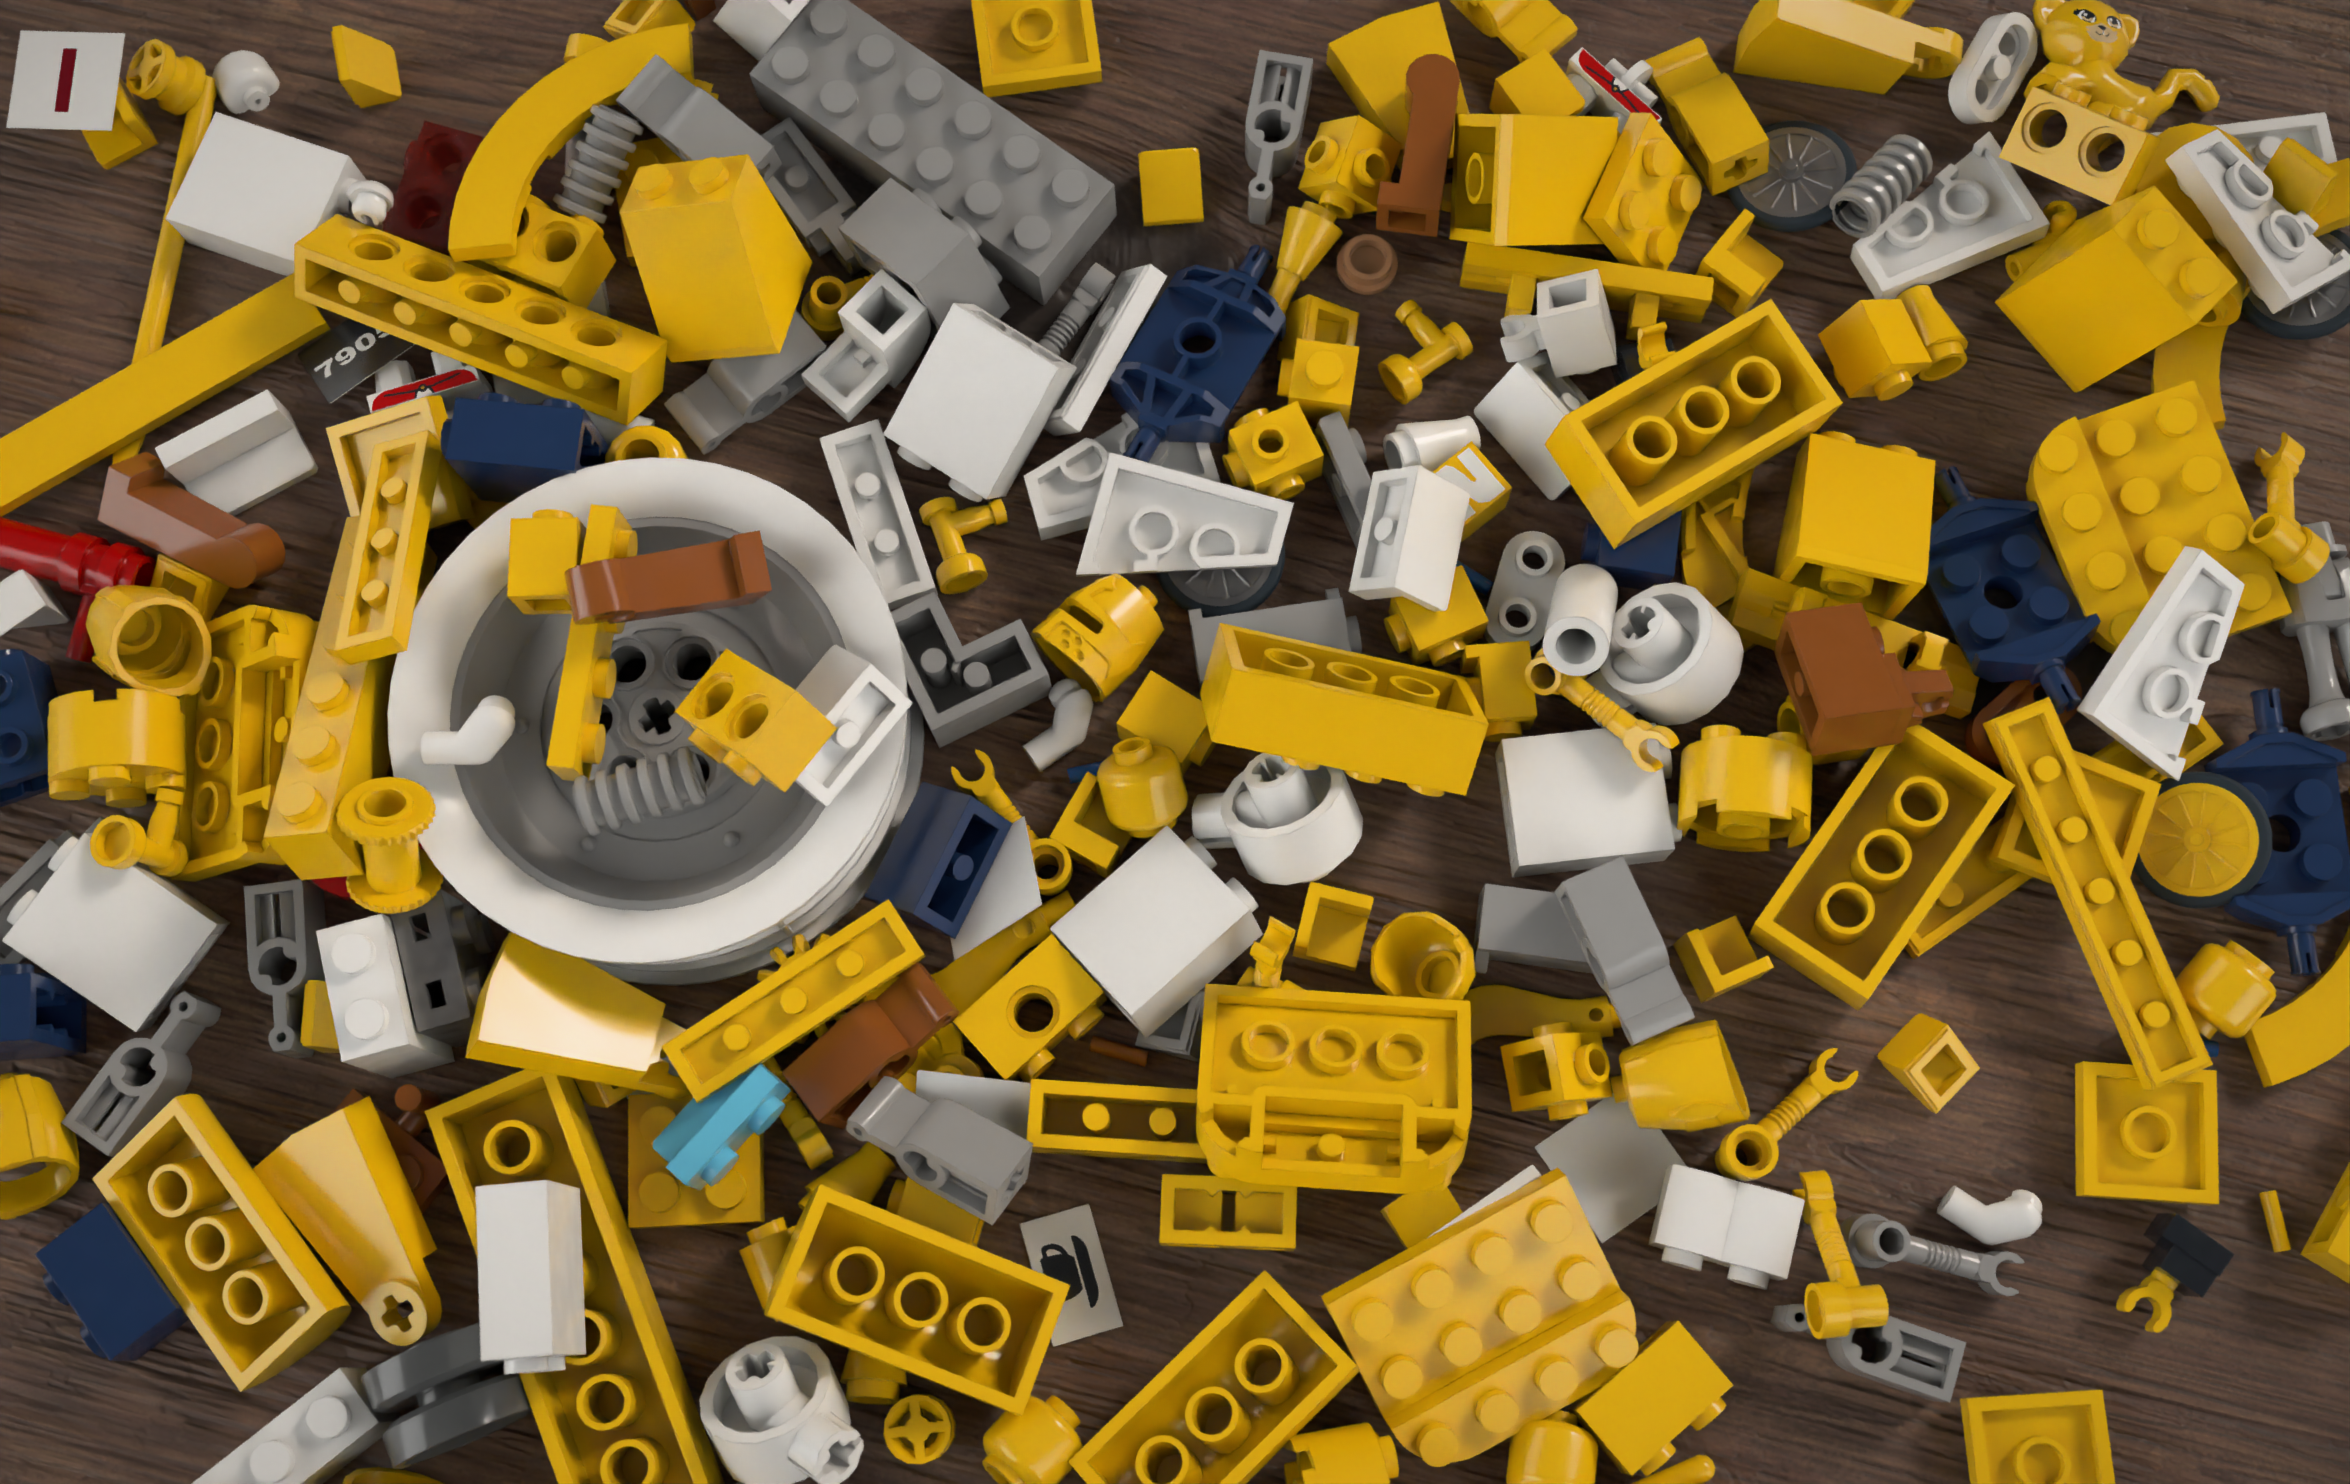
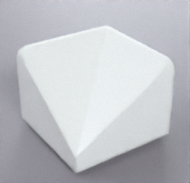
M23 569L16 571L0 582V637L11 629L62 624L71 620L50 587Z

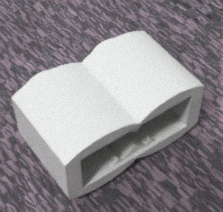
M1672 1164L1666 1167L1648 1245L1664 1249L1661 1259L1663 1262L1695 1271H1701L1703 1260L1729 1267L1728 1280L1755 1288L1767 1289L1769 1278L1778 1281L1788 1278L1805 1200L1702 1170Z

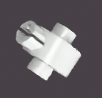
M1677 582L1654 585L1631 597L1615 613L1607 659L1600 667V670L1586 679V681L1594 686L1595 690L1598 689L1605 697H1609L1610 701H1614L1615 705L1618 704L1620 708L1625 709L1631 715L1638 711L1646 720L1664 726L1686 724L1709 713L1729 694L1740 674L1744 650L1739 632L1695 587ZM1593 719L1599 725V727L1601 726L1602 728H1607L1606 726H1602V723H1598L1597 719Z
M1262 753L1250 761L1245 770L1232 780L1224 793L1199 794L1194 800L1192 807V831L1194 838L1199 839L1198 841L1206 849L1236 848L1248 874L1263 883L1290 885L1300 882L1317 881L1327 876L1350 856L1362 837L1363 817L1342 769L1320 765L1316 770L1300 769L1299 765L1292 766L1283 761L1281 756Z
M779 1336L763 1339L744 1346L724 1359L707 1379L699 1399L701 1420L722 1464L734 1480L744 1484H793L810 1477L818 1484H840L857 1468L864 1448L863 1439L859 1437V1432L850 1426L851 1420L846 1397L829 1358L817 1344L797 1336Z

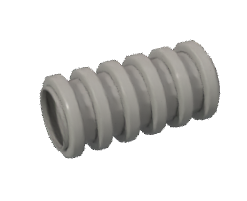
M600 104L599 106L593 105L590 110L595 115L592 124L585 123L583 131L588 133L585 141H577L575 148L580 153L577 159L570 158L568 166L572 168V172L569 177H562L560 183L565 186L562 194L556 193L553 201L558 204V208L571 215H584L595 223L603 224L607 218L602 213L605 205L612 206L614 198L610 196L613 187L620 188L622 181L617 176L620 170L627 171L629 163L625 161V157L628 152H635L637 146L632 141L635 134L642 135L644 127L639 125V121Z
M1897 134L1889 138L1884 146L1879 148L1874 156L1868 159L1864 166L1854 174L1852 179L1848 180L1842 189L1837 191L1831 198L1829 207L1832 209V219L1838 228L1856 238H1866L1873 235L1878 227L1887 220L1889 215L1894 213L1899 205L1908 198L1910 193L1914 192L1920 183L1931 173L1933 161L1925 145L1916 138L1906 134ZM1843 201H1849L1848 204L1842 210H1840L1839 214L1836 215V204L1841 205Z
M688 746L680 747L678 755L670 757L667 752L659 753L656 762L650 763L646 757L638 759L635 768L630 769L627 764H620L616 767V773L609 775L603 769L597 771L595 779L588 780L585 775L578 776L574 779V785L572 786L578 817L583 828L586 831L588 830L592 836L600 834L604 825H609L613 830L621 828L625 819H630L633 824L642 822L643 814L650 813L654 818L660 817L664 814V808L671 807L674 812L684 809V803L692 801L695 806L702 805L707 795L700 764L696 754Z

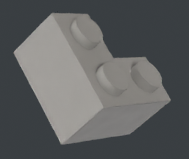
M889 178L838 227V230L863 268L873 275L880 269L884 270L927 307L931 323L929 336L932 339L935 338L953 303L975 304L997 319L1010 309L998 286L1002 281L1000 273L978 250L982 240L977 232L959 216H955L952 220L945 217L935 201L919 188L910 192L895 180Z
M935 591L891 612L900 638L907 683L939 748L1049 696L1052 688L1049 674L1021 619L962 646Z

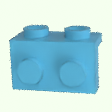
M759 1064L756 1068L704 1102L696 1103L693 1098L653 1141V1148L669 1163L666 1168L684 1185L700 1191L707 1183L710 1186H714L736 1164L739 1159L736 1151L753 1132L760 1135L779 1117L785 1108L782 1100L789 1094L791 1089L766 1066Z

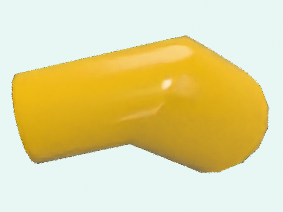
M2063 200L2047 204L2042 210L2050 222L2045 238L2033 242L2032 246L2006 257V270L2013 282L2076 221L2077 210L2072 204Z

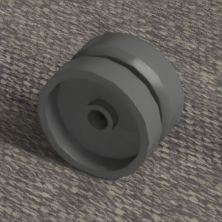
M480 1323L423 1341L373 1367L362 1375L361 1381L372 1411L394 1413L419 1405V1408L392 1422L382 1436L393 1469H402L448 1453L497 1432L533 1413L519 1373L504 1374L482 1381V1378L504 1367V1361H481Z

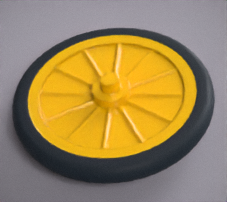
M2187 772L2181 774L2179 781L2169 777L2159 782L2161 787L2133 868L2140 881L2161 899L2186 908L2206 909L2230 903L2233 896L2246 894L2262 877L2272 852L2271 825L2259 800L2237 781L2211 772Z

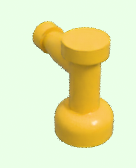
M1413 299L1404 302L1397 309L1395 316L1404 326H1408L1413 337L1423 349L1410 358L1401 354H1393L1378 364V370L1385 386L1393 397L1404 405L1420 395L1423 387L1422 379L1454 357L1462 360L1473 352L1472 343L1459 324L1451 322L1440 330L1431 319L1422 313V308Z
M939 497L922 505L919 513L923 524L931 526L943 562L936 570V580L940 591L944 594H958L982 584L988 577L984 562L978 555L966 552L961 536L979 531L993 523L995 526L1007 523V513L1001 498L988 502V505L969 507L959 511L952 497Z
M166 788L157 789L155 797L157 804L149 820L146 833L137 821L125 816L112 815L103 819L94 829L90 840V850L94 860L102 866L118 870L129 868L139 862L148 865L153 873L160 876L174 877L180 874L188 862V850L183 842L173 838L177 826L178 806H182L185 793Z

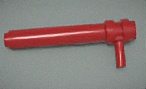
M0 517V568L15 572L23 569L34 577L59 583L63 591L82 596L65 657L91 663L94 648L85 624L90 605L96 598L95 594L106 586L134 585L150 587L156 561L152 557L145 556L142 549L120 542L110 545L107 539L79 532L70 536Z

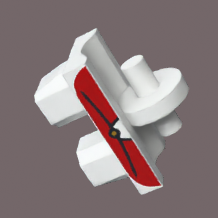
M1582 47L1569 59L1565 74L1585 100L1583 111L1576 116H1584L1589 111L1597 117H1618L1617 130L1620 134L1630 113H1652L1658 123L1661 124L1662 118L1651 109L1657 102L1658 97L1645 86L1653 72V68L1647 62L1641 60L1627 70L1615 58L1610 60L1604 67Z
M433 351L431 357L436 372L435 376L416 381L414 370L407 361H391L375 372L376 393L366 397L370 413L372 414L425 396L442 395L447 417L452 419L456 397L478 399L481 393H493V390L478 368Z

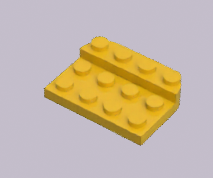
M2195 379L2077 420L2076 416L2054 428L2042 442L2030 465L2028 481L2026 482L2027 500L2036 502L2039 507V516L2060 568L2084 616L2087 618V616L2097 613L2101 620L2094 637L2089 643L2094 641L2104 650L2114 654L2185 546L2202 549L2245 584L2228 637L2285 618L2292 613L2277 574L2272 568L2273 565L2270 558L2248 540V532L2254 520Z
M246 605L205 623L211 636L212 657L206 676L200 684L202 688L198 693L191 696L189 694L179 696L180 704L184 706L186 725L187 779L186 791L183 792L185 794L182 806H178L177 826L173 839L183 842L187 847L188 862L180 874L171 877L172 880L197 882L257 863L286 865L284 860L267 843L263 836L319 626V621H314L305 614L259 605Z
M1205 983L1197 1089L1196 1134L1199 1145L1207 1157V1165L1213 1174L1221 1178H1235L1244 1182L1262 1185L1410 1194L1423 1191L1439 1192L1449 1186L1452 1175L1462 1163L1465 1155L1472 1116L1471 1001Z
M1558 1167L1321 1296L1354 1363L1360 1369L1359 1373L1377 1409L1394 1436L1407 1450L1421 1457L1425 1463L1433 1467H1442L1451 1462L1472 1458L1517 1434L1526 1423L1532 1420H1542L1603 1386L1622 1367L1630 1364L1638 1353V1341L1635 1336L1636 1317L1632 1302L1621 1290L1567 1176Z

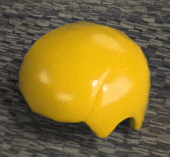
M1428 911L1405 912L1383 926L1371 948V978L1373 983L1389 996L1463 1000L1476 976L1473 947L1458 928L1439 915Z

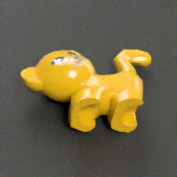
M2036 0L2034 2V27L2041 33L2043 53L2050 63L2029 81L2023 93L2026 99L2032 87L2052 92L2056 83L2060 82L2092 95L2087 107L2109 116L2113 106L2116 105L2150 119L2144 131L2149 130L2157 118L2173 106L2179 91L2185 90L2202 112L2212 111L2218 106L2220 96L2213 83L2196 69H2168L2153 91L2150 87L2124 79L2115 72L2116 68L2128 55V50L2135 46L2140 33L2139 21L2127 14H2118L2112 6L2099 0H2071L2068 2L2066 0ZM2118 136L2109 138L2101 145L2098 154L2111 144L2121 142L2122 140Z

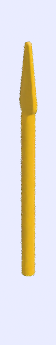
M206 76L204 89L199 100L186 112L131 364L160 349L163 344L185 242L181 234L168 222L166 216L211 123L217 89L215 79L210 76ZM146 435L114 452L112 465L138 455Z

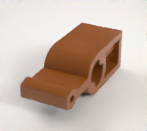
M917 962L903 971L899 978L875 1000L863 1002L846 1013L791 1063L782 1074L818 1122L844 1129L847 1126L848 1118L884 1076L898 1080L914 1064L918 1056L917 1050L941 1028L949 1025L960 1012L925 967Z

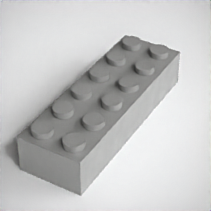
M811 0L749 73L761 108L781 122L790 117L808 141L875 188L879 189L889 178H892L910 192H913L916 188L923 190L935 201L945 217L952 220L955 216H959L970 224L982 240V244L978 247L980 254L998 270L1003 278L1043 306L1117 216L1115 186L1112 182L848 0Z

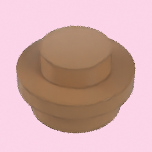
M1363 234L1348 240L1340 249L1337 257V274L1343 285L1349 290L1362 295H1373L1384 291L1394 281L1397 273L1398 259L1395 250L1386 240L1374 234Z

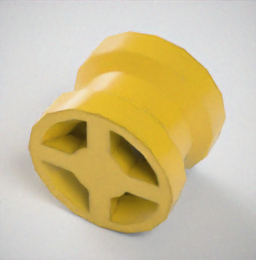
M157 39L147 41L138 49L129 64L126 76L127 87L131 93L145 100L157 99L161 109L176 116L185 114L195 105L204 89L206 80L205 68L202 63L186 55L182 57L175 56L171 46Z
M927 1394L911 1395L900 1399L890 1408L884 1421L883 1435L888 1449L896 1458L907 1464H924L940 1458L950 1448L955 1438L956 1422L952 1410L943 1400Z

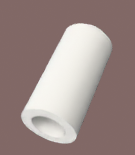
M1574 565L1566 569L1559 576L1555 584L1543 639V652L1549 664L1566 675L1584 676L1593 673L1604 664L1609 653L1618 599V588L1611 574L1597 565Z

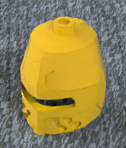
M1114 573L1099 578L1092 584L1074 591L1057 609H1054L1045 620L1037 625L1030 635L1041 651L1065 677L1076 680L1080 684L1081 689H1087L1093 701L1103 702L1137 670L1164 628L1160 617L1154 610V607L1158 604L1154 594L1143 585L1136 588L1123 576Z
M106 586L95 594L96 598L90 605L85 624L96 654L92 657V661L115 680L133 689L158 691L173 696L184 694L191 696L199 692L202 688L200 684L206 676L212 657V644L201 614H199V610L184 597L176 596L164 588L146 586Z
M1716 1019L1675 1027L1623 1049L1619 1055L1622 1075L1610 1077L1615 1102L1628 1101L1630 1111L1639 1128L1693 1132L1746 1121L1750 1117L1744 1089Z
M5 1073L0 1075V1172L34 1162H45L47 1167L17 1180L0 1181V1219L2 1220L14 1219L17 1216L28 1214L49 1205L65 1195L78 1180L79 1151L76 1134L61 1123L66 1117V1113L51 1083L42 1078L30 1076L28 1073Z

